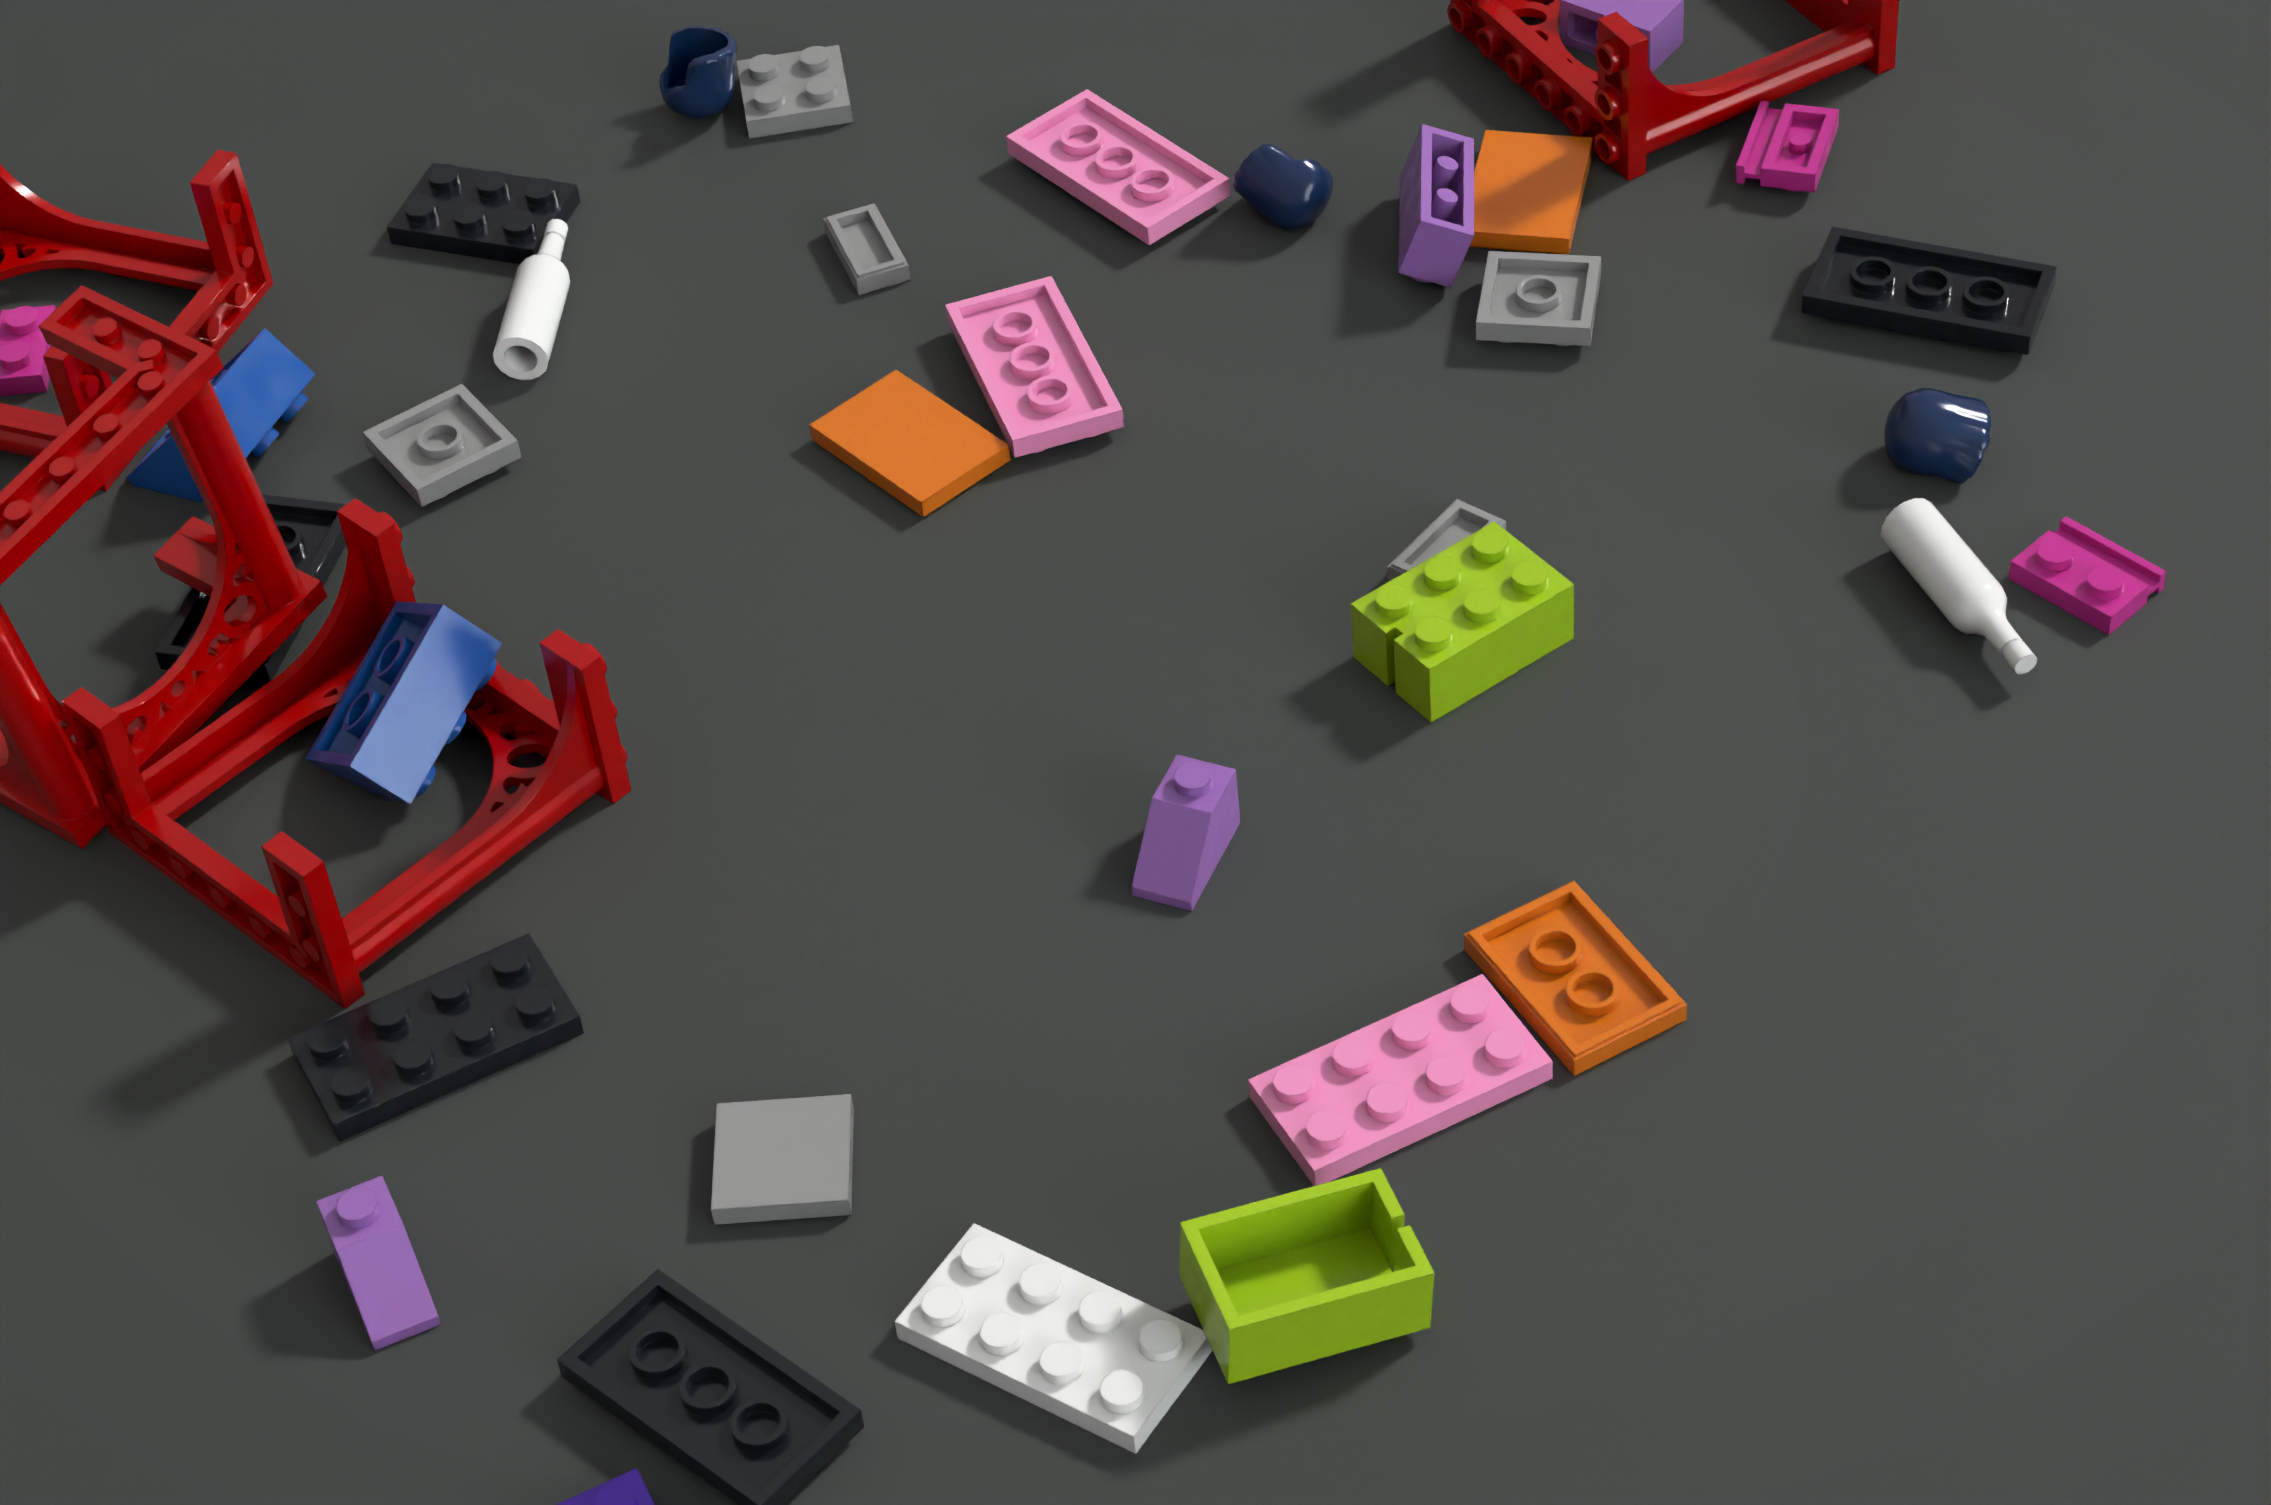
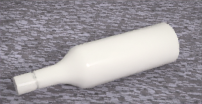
M552 219L547 223L538 254L527 257L518 266L494 348L493 359L496 366L501 372L515 379L532 380L540 377L547 369L570 286L568 269L561 262L568 226L560 219Z
M1914 498L1894 508L1886 517L1881 527V537L1887 547L1953 627L1965 634H1977L1985 637L2017 674H2025L2031 671L2037 663V657L2007 621V597L1995 577L1930 501L1924 498Z

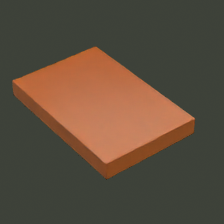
M1485 130L1474 170V237L1469 247L1569 254L1592 160L1593 138Z
M898 370L889 373L809 424L811 438L814 442L923 518L1011 460L1007 443Z
M1575 881L1463 934L1464 950L1573 1076L1687 1020V1004Z

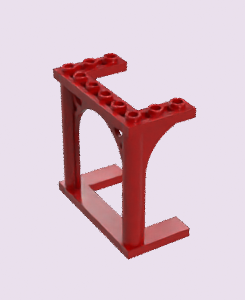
M1450 0L1451 3L1447 8L1449 21L1455 31L1462 33L1475 44L1481 53L1503 69L1515 84L1521 85L1530 93L1544 110L1550 111L1566 125L1573 136L1593 138V150L1605 164L1611 165L1629 181L1646 174L1647 154L1759 107L1760 101L1773 102L1862 63L1877 75L1895 68L1899 0H1785L1824 33L1718 77L1680 85H1665L1653 75L1648 66V38L1618 12L1598 19V44L1595 47L1598 72L1575 59L1563 45L1558 32L1560 0ZM1520 17L1538 18L1544 22L1537 25H1527Z
M217 149L190 181L207 242L92 220L69 213L31 192L0 164V254L4 256L3 261L0 263V281L39 270L80 268L198 291L169 327L215 349L217 353L274 284L237 153ZM18 254L24 255L25 258H19ZM51 346L43 355V359L63 416L0 403V451L36 458L112 385L110 375ZM136 454L132 458H130L99 490L107 491L115 482V480L119 477V475L124 471V469L128 466V464L132 461V459L136 456Z
M81 285L39 325V328L47 344L118 379L0 491V585L167 423L210 513L214 526L192 516L153 557L160 571L210 596V599L193 638L173 666L142 694L112 708L121 715L137 764L142 773L190 739L328 596L320 580L296 569L210 380L224 368L217 351ZM0 603V803L83 849L106 825L76 740L73 741L71 739L73 732L64 707L53 697Z
M356 498L337 510L348 549L345 574L334 606L310 645L286 670L142 773L140 772L119 713L83 687L61 701L109 833L344 1009H347L365 995L359 976L362 971L597 793L614 804L631 791L625 764L628 761V756L619 738L615 720L618 713L610 699L605 677L607 673L605 660L591 644H581L557 629L539 643L553 701L544 696L530 680L525 678L518 679L503 669L497 661L495 672L489 682L482 689L474 692L464 710L466 721L483 735L493 754L492 781L487 795L478 810L449 839L345 917L341 918L324 861L281 831L261 846L277 893L276 896L174 821L292 735L317 720L331 715L396 601L416 603L412 589L415 586V579L405 563L400 544L403 541V535L398 524L386 512L381 511L378 513ZM508 733L515 740H507L503 736ZM533 752L546 759L544 764L532 768H518L510 764L516 757ZM512 785L519 786L513 794L506 792Z

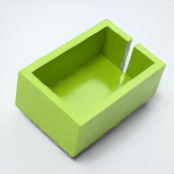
M1494 521L1352 602L1353 657L1387 686L1395 683L1396 694L1432 723L1574 639V584Z
M1381 1168L1180 1222V1279L1228 1384L1431 1328L1435 1273L1411 1226L1404 1227L1405 1214Z

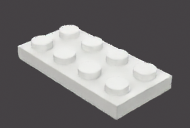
M973 1223L895 1320L898 1339L1135 1454L1212 1352L1204 1330Z

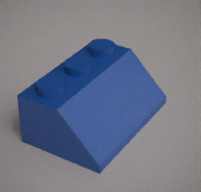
M266 328L247 343L210 380L245 458L250 453L258 458L278 437L279 432L272 426L279 418L285 423L288 422L309 399L302 390L316 375ZM169 428L125 478L136 487L200 503L204 501Z
M396 601L305 760L386 800L411 804L414 798L421 796L430 786L436 772L433 764L444 745L452 742L462 730L466 721L464 710L474 692L482 689L493 676L497 666V661L494 658L503 643L443 604Z

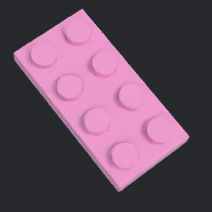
M1088 89L1006 136L1008 154L1148 245H1151L1231 196L1230 180L1228 177Z
M1052 276L945 305L947 322L1014 458L1124 428L1123 409Z
M1481 974L1248 1079L1249 1097L1313 1186L1335 1180L1553 1079V1061L1486 977Z

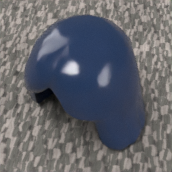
M704 26L683 27L672 33L669 44L668 65L661 73L659 82L663 101L671 110L687 117L706 118L718 114L727 107L732 100L735 88L737 42L734 37L727 32H723L720 28H707Z
M1263 144L1258 149L1252 151L1233 176L1234 190L1267 219L1285 229L1303 228L1316 220L1326 208L1333 188V178L1327 168L1322 167L1312 159L1295 160L1273 144Z
M1920 388L1907 392L1893 405L1885 423L1884 440L1887 455L1900 469L1914 474L1928 473L1962 484L1974 475L1983 459L1984 451L1988 447L1990 441L1989 431L1991 428L1990 410L1987 404L1980 399L1951 394L1932 388Z

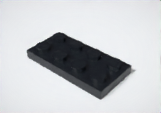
M1832 227L1803 292L1801 313L1825 317L1829 320H1841L1879 327L1888 331H1901L1928 336L1942 341H1955L1993 348L2001 352L2029 355L2055 286L2057 266Z
M263 495L296 569L320 580L324 587L346 547L337 510L346 504ZM192 587L155 651L160 669L169 670L184 652L201 623L210 596ZM304 621L247 680L268 683L273 680Z
M528 933L287 1039L292 1054L339 1141H342L583 1034L584 1031L578 1012Z
M659 1269L557 1359L561 1376L738 1505H784L864 1428L863 1417L859 1408Z

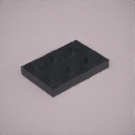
M432 163L388 224L387 230L391 244L521 264L527 257L538 254L547 223L552 219H560L567 223L581 201L577 184L552 181L546 178L538 179L505 174L499 171L465 168L452 164Z

